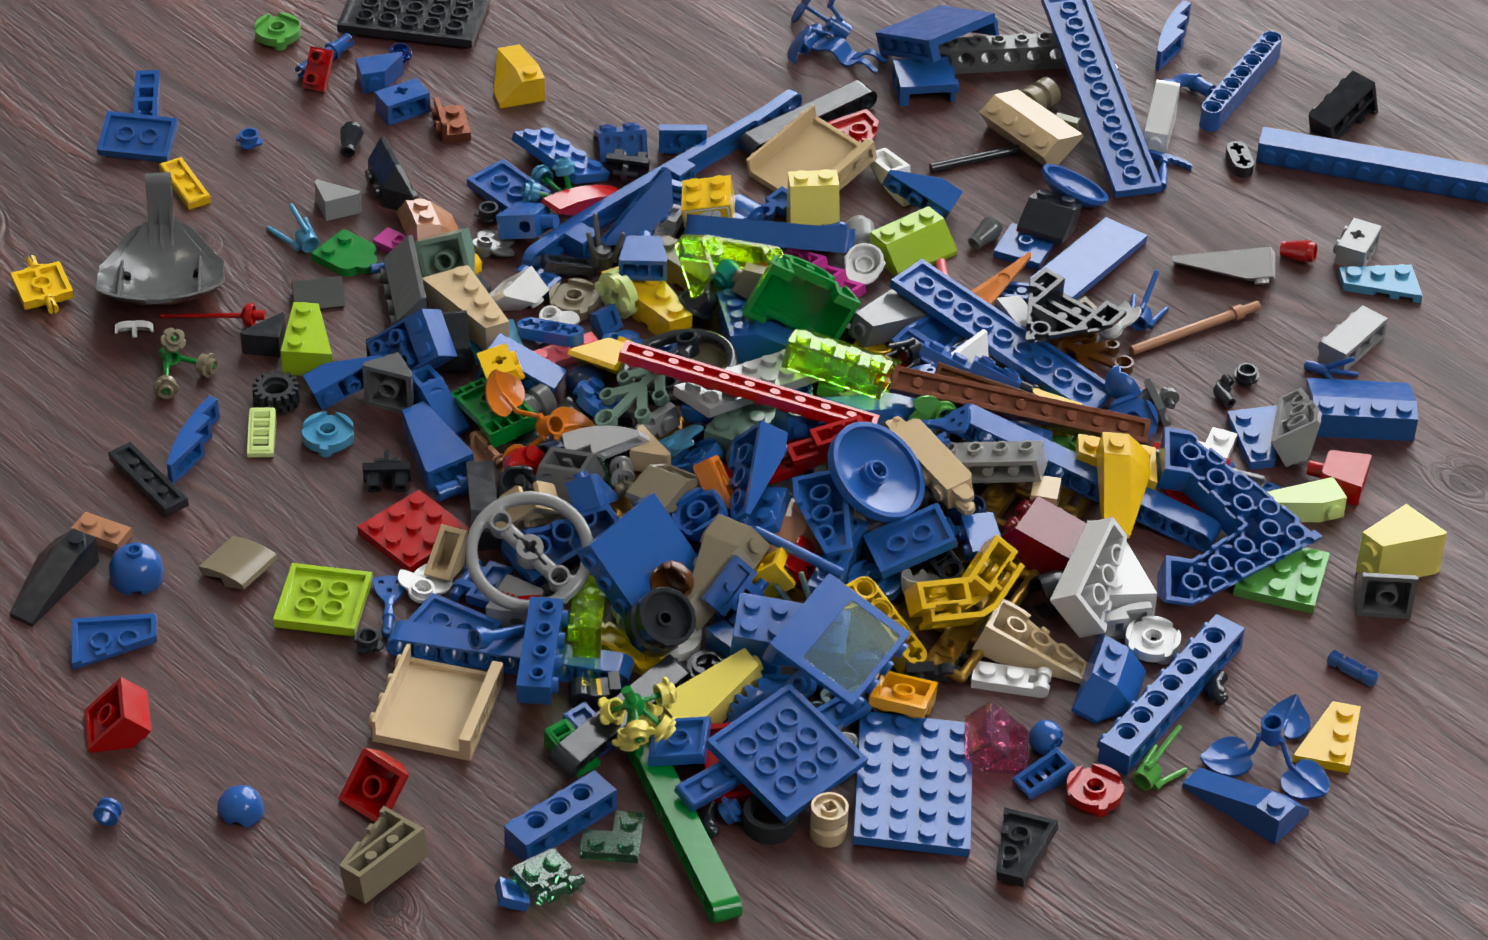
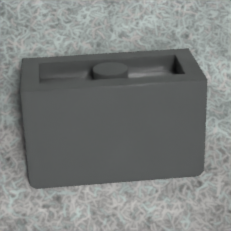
M342 276L291 282L294 302L317 303L320 309L345 306Z

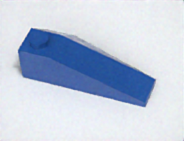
M761 420L732 440L728 467L733 471V477L729 480V487L734 488V493L730 498L731 519L740 522L753 511L787 452L788 432Z
M830 471L793 477L794 500L825 556L829 557L853 552L854 508L838 491Z

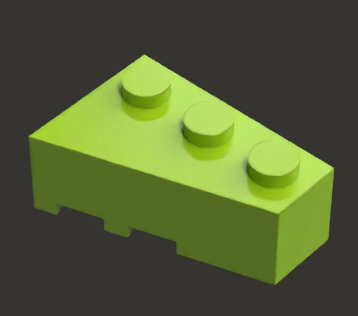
M293 302L281 349L282 371H284V375L288 372L291 375L303 376L325 363L333 362L322 314L317 303Z

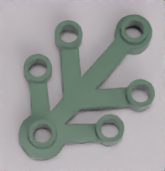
M643 368L620 371L616 377L620 387L605 388L599 393V397L604 405H612L618 397H625L612 410L603 409L596 414L594 420L597 426H617V419L636 400L637 410L634 413L635 418L639 424L649 423L652 419V414L648 408V387L654 382L655 391L652 393L654 403L657 406L666 405L670 400L665 390L666 375H656ZM642 378L640 382L634 383V379Z

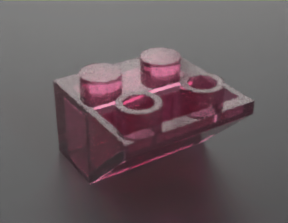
M990 701L965 716V758L984 773L1019 774L1028 767V730L1023 724H1019L1010 717L1004 709L999 708Z

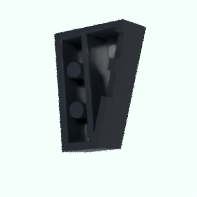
M1352 70L1346 77L1340 80L1332 92L1326 94L1324 100L1317 107L1312 108L1308 115L1310 131L1321 137L1339 139L1351 131V125L1356 122L1359 124L1365 121L1364 117L1369 113L1373 115L1378 113L1375 82Z

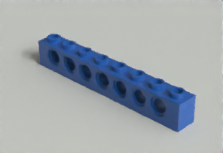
M1218 614L1209 623L1205 622L1198 635L1188 640L1185 649L1181 653L1175 654L1167 669L1163 668L1159 672L1156 681L1152 685L1148 684L1145 687L1142 696L1137 701H1132L1125 715L1115 720L1112 729L1107 734L1103 733L1097 743V748L1099 749L1098 762L1127 776L1148 753L1151 747L1160 740L1203 692L1206 683L1218 670H1222L1242 648L1245 628Z

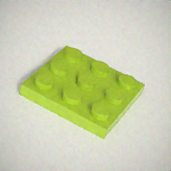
M292 563L273 618V626L276 628L354 636L357 632L372 584V572Z

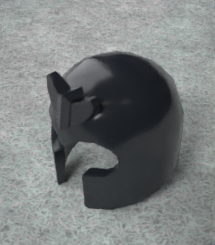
M1062 570L1045 572L1032 578L1028 583V593L1041 590V585L1045 591L1048 605L1044 602L1032 607L1041 617L1060 614L1050 599L1064 572Z

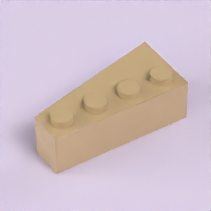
M469 265L456 267L455 269L422 278L427 306L432 305L436 309H441V312L467 310L469 339L484 351L491 346L499 333L510 338L509 320Z

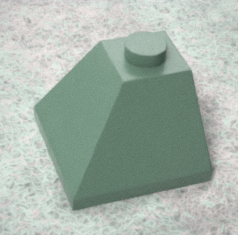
M469 227L414 242L423 277L469 265L475 274V250Z

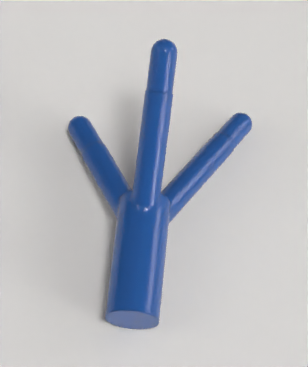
M1354 357L1327 365L1306 360L1304 363V370L1323 374L1327 379H1334L1330 373L1359 376V372L1336 368L1354 362Z

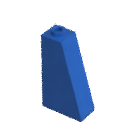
M425 401L403 409V431L428 492L433 491L435 485L452 481L458 475L467 476L466 462L474 461V453Z

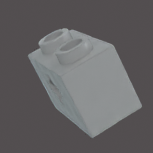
M1353 218L1350 225L1344 227L1341 240L1337 239L1334 244L1333 253L1336 254L1334 264L1343 267L1366 266L1379 245L1382 226Z

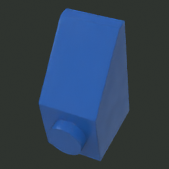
M402 52L356 58L357 79L362 93H370L387 88L403 74Z

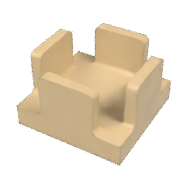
M543 481L533 483L535 492H544L557 496L554 484ZM515 486L499 498L516 492H523L522 487ZM519 505L505 510L511 516L512 524L518 530L532 527L539 528L551 524L552 521L566 518L561 513L541 505ZM503 521L495 523L497 528H504L508 525Z

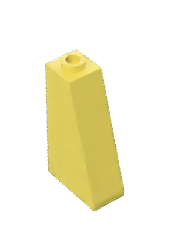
M743 648L676 687V702L672 703V708L670 709L662 706L663 714H666L669 718L672 716L675 718L710 716L712 724L723 723L728 718L727 712L732 713L730 704H738L735 696L741 694L747 697L744 689L746 685L759 688L757 680L762 678L761 671L764 669L761 661L756 655L751 656Z

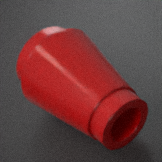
M1312 240L1281 242L1280 256H1285L1305 264L1315 262L1318 245L1313 243Z

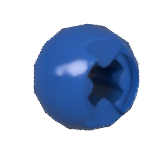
M1040 720L1031 728L1028 734L1029 744L1033 751L1041 755H1046L1056 747L1060 748L1063 743V731L1052 720Z

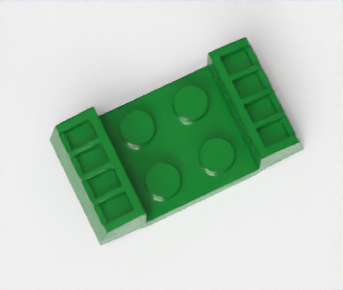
M480 377L478 380L451 392L465 419L471 418L481 428L483 437L488 441V446L492 445L496 449V447L506 444V442L513 439L515 440L517 437L535 429L536 418L515 414L513 411L508 416L500 417L489 408L485 396L487 382L485 377ZM525 399L517 407L520 410L535 413Z

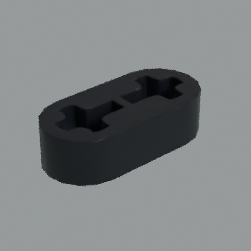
M1240 141L1229 142L1226 146L1225 158L1232 173L1241 178L1251 176L1254 169V160L1247 145Z

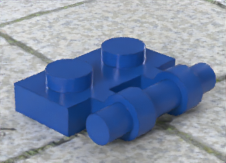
M734 555L701 599L720 616L725 617L729 610H731L733 614L727 622L734 627L738 606L736 601L739 598L740 592L743 593L746 590L748 594L764 596L763 592L769 583L760 578L754 585L751 581L757 575V572L740 557Z
M478 559L485 578L496 589H498L507 574L515 576V569L513 567L489 561L486 567H483L482 561ZM466 565L462 571V577L453 583L449 597L453 601H458L461 596L466 595V603L486 609L490 600L471 582L473 580Z

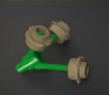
M167 328L160 338L163 348L159 349L158 355L163 361V376L158 377L153 384L154 394L159 398H173L175 393L179 391L176 380L169 376L170 365H175L179 361L196 365V371L206 378L215 374L219 367V362L215 359L214 353H209V355L202 353L198 359L180 355L178 350L183 349L186 344L185 334L180 329Z

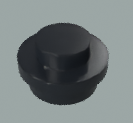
M1241 363L1234 371V379L1241 385H1253L1259 380L1260 374L1258 369L1252 363Z

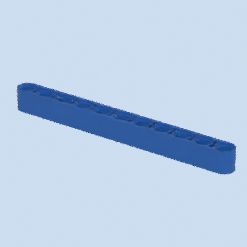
M965 404L971 409V421L965 433L956 434L957 436L969 442L1043 440L1048 459L1043 476L1061 478L1062 486L1100 504L1097 467L1077 460L1075 452L974 404ZM1146 487L1135 521L1198 551L1206 552L1210 550L1221 532V525L1216 519Z

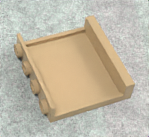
M812 104L792 122L784 126L780 132L769 139L756 152L752 153L746 159L749 176L772 191H776L781 186L787 189L788 172L824 169L837 170L840 191L877 159L874 141L869 138L862 143L856 141L817 117L815 106Z
M406 644L403 653L397 655L393 674L390 673L388 675L385 692H381L378 697L376 712L370 714L368 728L372 729V741L471 761L504 683L503 663L492 661L488 672L411 657V645Z

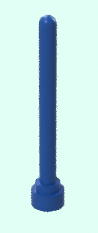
M578 614L569 615L568 627L580 624L581 617ZM526 624L490 630L483 626L471 628L468 632V643L473 650L485 649L492 641L523 636Z

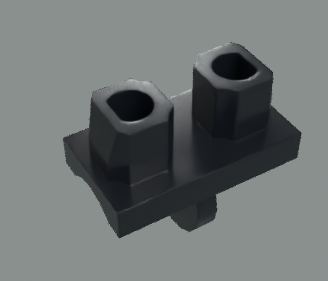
M614 149L612 154L607 153L606 169L610 172L609 176L621 177V184L627 185L629 179L637 180L650 172V159L646 152H638L635 156H627L623 149Z
M384 450V458H374V463H362L363 480L366 482L369 493L382 491V482H392V490L395 492H406L408 482L412 481L411 462H400V457L390 458V450Z

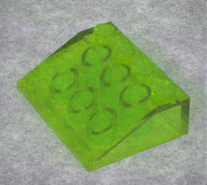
M795 329L787 341L782 367L880 400L891 382L894 365L901 366L902 361L807 329Z

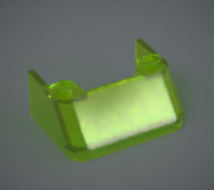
M684 234L675 244L691 298H697L714 277L716 271L713 264L718 265L722 259H731L743 269L746 263L767 267L774 255H779V258H781L784 254L777 246L712 235Z

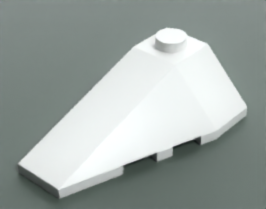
M1271 247L1171 256L1172 262L1175 264L1254 281L1255 285L1269 284L1270 279H1275V252Z

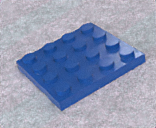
M790 683L707 739L705 745L784 824L809 807L814 797L831 791L866 766L868 758Z

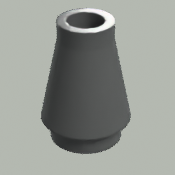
M992 216L982 219L973 235L968 239L970 247L974 250H979L982 246L999 238L1003 230L999 220Z

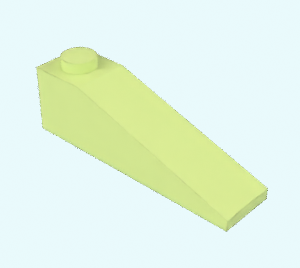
M1333 477L1268 491L1276 502L1281 506L1284 505L1301 519L1300 522H1324L1344 517L1347 497Z

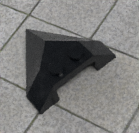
M1045 267L1030 279L1025 344L1060 337L1089 336L1112 328L1126 316L1127 311L1107 300L1097 309L1093 310L1064 294L1065 278Z

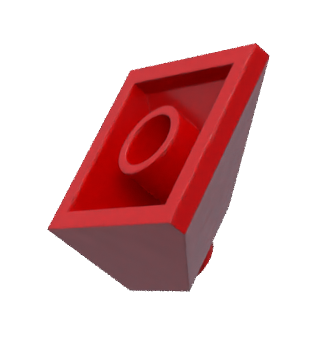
M363 748L338 799L373 822H376L380 817L379 811L383 806L390 810L393 809L409 777V773L402 763L383 751Z

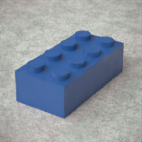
M740 592L729 656L745 648L751 656L756 655L761 662L768 663L762 659L767 647L803 603ZM842 610L804 656L806 661L823 673L840 676L847 640L849 611ZM780 655L772 663L796 668Z

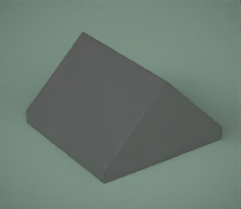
M399 352L363 363L365 405L401 414L403 409L414 405L413 374Z

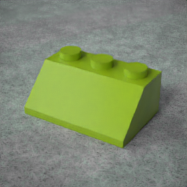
M929 206L870 232V244L875 245L881 250L884 262L886 263L884 268L893 276H897L921 259L931 265H935L938 259L946 260L958 253L944 218Z

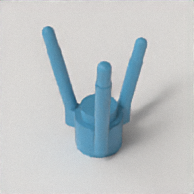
M290 203L289 207L301 227L295 233V241L270 226H267L266 229L290 244L297 252L301 249L305 253L312 252L318 247L320 240L315 235L308 218L304 217L302 219L295 206Z

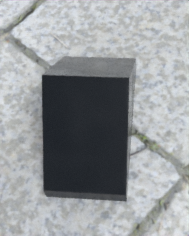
M281 312L241 331L242 352L251 355L280 357L287 329L286 314Z

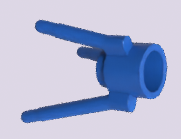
M1158 270L1154 271L1142 303L1139 305L1141 307L1140 316L1130 325L1137 331H1144L1147 328L1152 329L1154 324L1169 310V307L1165 306L1152 318L1151 309L1146 306L1157 280ZM1136 294L1131 296L1130 306L1132 308L1136 307Z

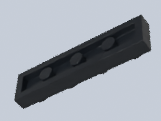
M132 442L108 452L109 461L166 517L189 506L188 497Z

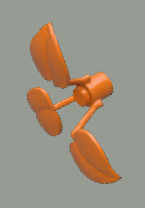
M494 369L487 379L485 387L486 401L489 408L496 415L505 417L513 411L515 414L537 419L535 429L540 436L528 446H536L551 436L553 440L558 441L563 433L596 426L584 414L570 407L556 408L552 411L551 415L544 416L542 413L537 414L520 410L517 407L524 401L525 390L518 378L509 373ZM515 444L508 447L503 454L502 466L505 457L508 455L510 451H512L515 448L524 446L521 444Z

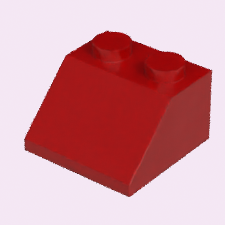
M122 677L84 710L87 749L92 753L133 748L151 732L147 691Z

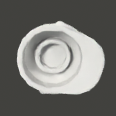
M869 243L854 245L849 249L847 255L844 256L847 278L864 283L865 285L873 283L886 264L881 250Z

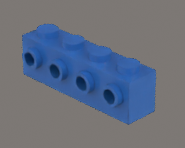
M530 597L516 683L517 703L551 705L553 694H558L559 677H556V671H561L562 654H559V650L565 648L566 633L562 632L563 627H568L569 610H564V599Z

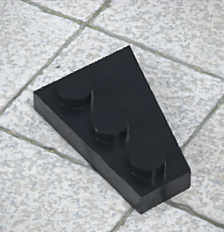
M1004 807L996 876L999 881L1024 887L1056 834L1058 820Z

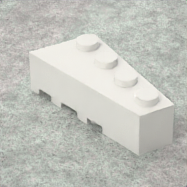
M1126 541L1121 566L1116 567L1115 570L1116 578L1118 579L1116 588L1111 589L1109 600L1112 602L1111 611L1131 603L1150 600L1153 607L1152 616H1154L1157 592Z

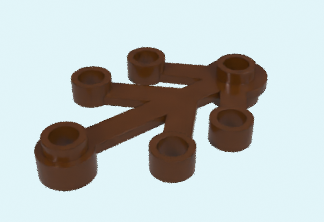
M1097 333L1089 336H1068L1045 340L1066 355V351L1074 353L1077 362L1095 374L1096 369L1091 366L1089 360L1109 368H1113L1114 365L1121 366V372L1128 375L1133 372L1134 360L1130 356L1119 355L1113 359L1097 353L1104 351L1108 355L1118 354L1120 343L1116 339L1097 342ZM1082 342V345H1077L1075 343Z

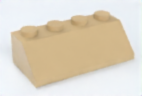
M1018 89L995 94L979 111L988 127L1014 145L1018 144L1021 150L1042 165H1059L1084 137L1082 133Z

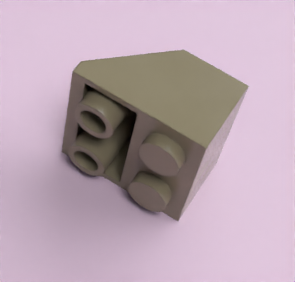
M667 463L650 464L626 491L625 497L636 502L640 498L655 493L666 511L671 515V512H676L678 508L676 503L684 494L702 487L697 476L693 473Z

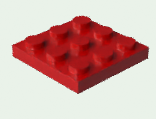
M421 490L415 491L357 526L358 535L400 568L412 573L428 563L441 524L467 530L468 533L470 528Z

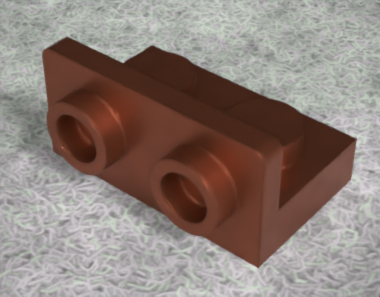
M434 97V106H431L432 121L435 120V131L437 135H441L442 142L451 143L471 140V131L463 105L442 107L439 97Z

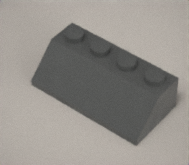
M409 235L384 257V268H380L381 283H386L383 284L385 299H389L386 302L388 315H391V326L420 309H427L426 294L413 235Z

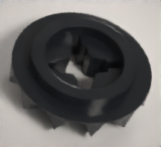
M703 650L694 653L686 662V668L691 671L689 678H694L704 672L708 664H710V667H713L727 657L713 650Z

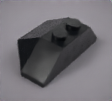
M385 136L380 137L368 158V170H365V177L367 183L372 184L374 196L380 199L383 207L398 211L406 200L418 199V194L409 181Z

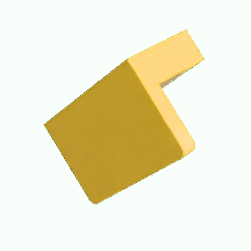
M782 547L763 556L754 568L757 575L751 582L755 585L760 578H763L769 583L763 592L765 594L764 597L774 598L779 595L774 588L775 583H778L785 592L795 587L796 582L784 569L788 553Z

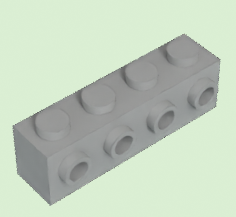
M1043 440L950 442L947 445V448L972 473V483L1042 482L1048 462Z

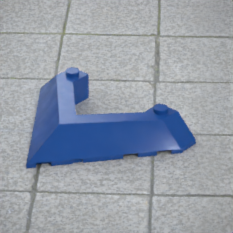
M1164 427L1157 461V488L1183 492L1206 515L1216 519L1220 523L1221 529L1229 536L1224 537L1212 545L1210 550L1202 555L1199 554L1193 559L1165 556L1157 573L1158 597L1165 603L1192 607L1322 538V535L1317 531L1313 530L1311 532L1300 523L1301 519L1284 505L1281 506L1274 500L1273 496L1239 470L1237 473L1226 464L1227 460L1213 448L1207 449L1198 442V436L1193 432Z

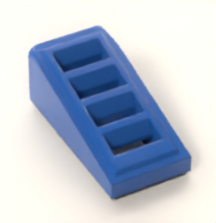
M1056 747L1014 776L1012 781L1031 800L1067 782L1068 775L1075 769V765ZM1048 770L1051 775L1047 776L1044 772ZM1039 775L1043 781L1039 783L1035 776ZM1029 780L1034 787L1030 789L1024 782Z

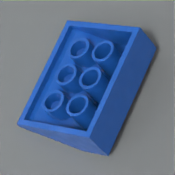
M732 289L717 292L718 324L722 335L734 344L739 363L752 361L764 355L780 352L783 349H789L803 343L798 329L791 330L776 319H767L765 324L757 320L756 322L747 320L742 315V308L747 299L733 292Z
M1321 378L1306 379L1307 395L1322 413L1317 433L1318 437L1414 441L1418 424L1417 401L1409 383Z

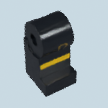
M619 671L608 672V677L589 679L586 677H576L572 679L568 684L570 706L575 708L586 702L592 710H600L598 700L601 697L612 699L621 693Z

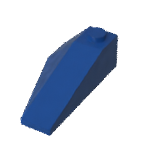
M1203 768L1197 769L1182 783L1183 788L1273 844H1277L1309 814L1310 810L1287 795Z

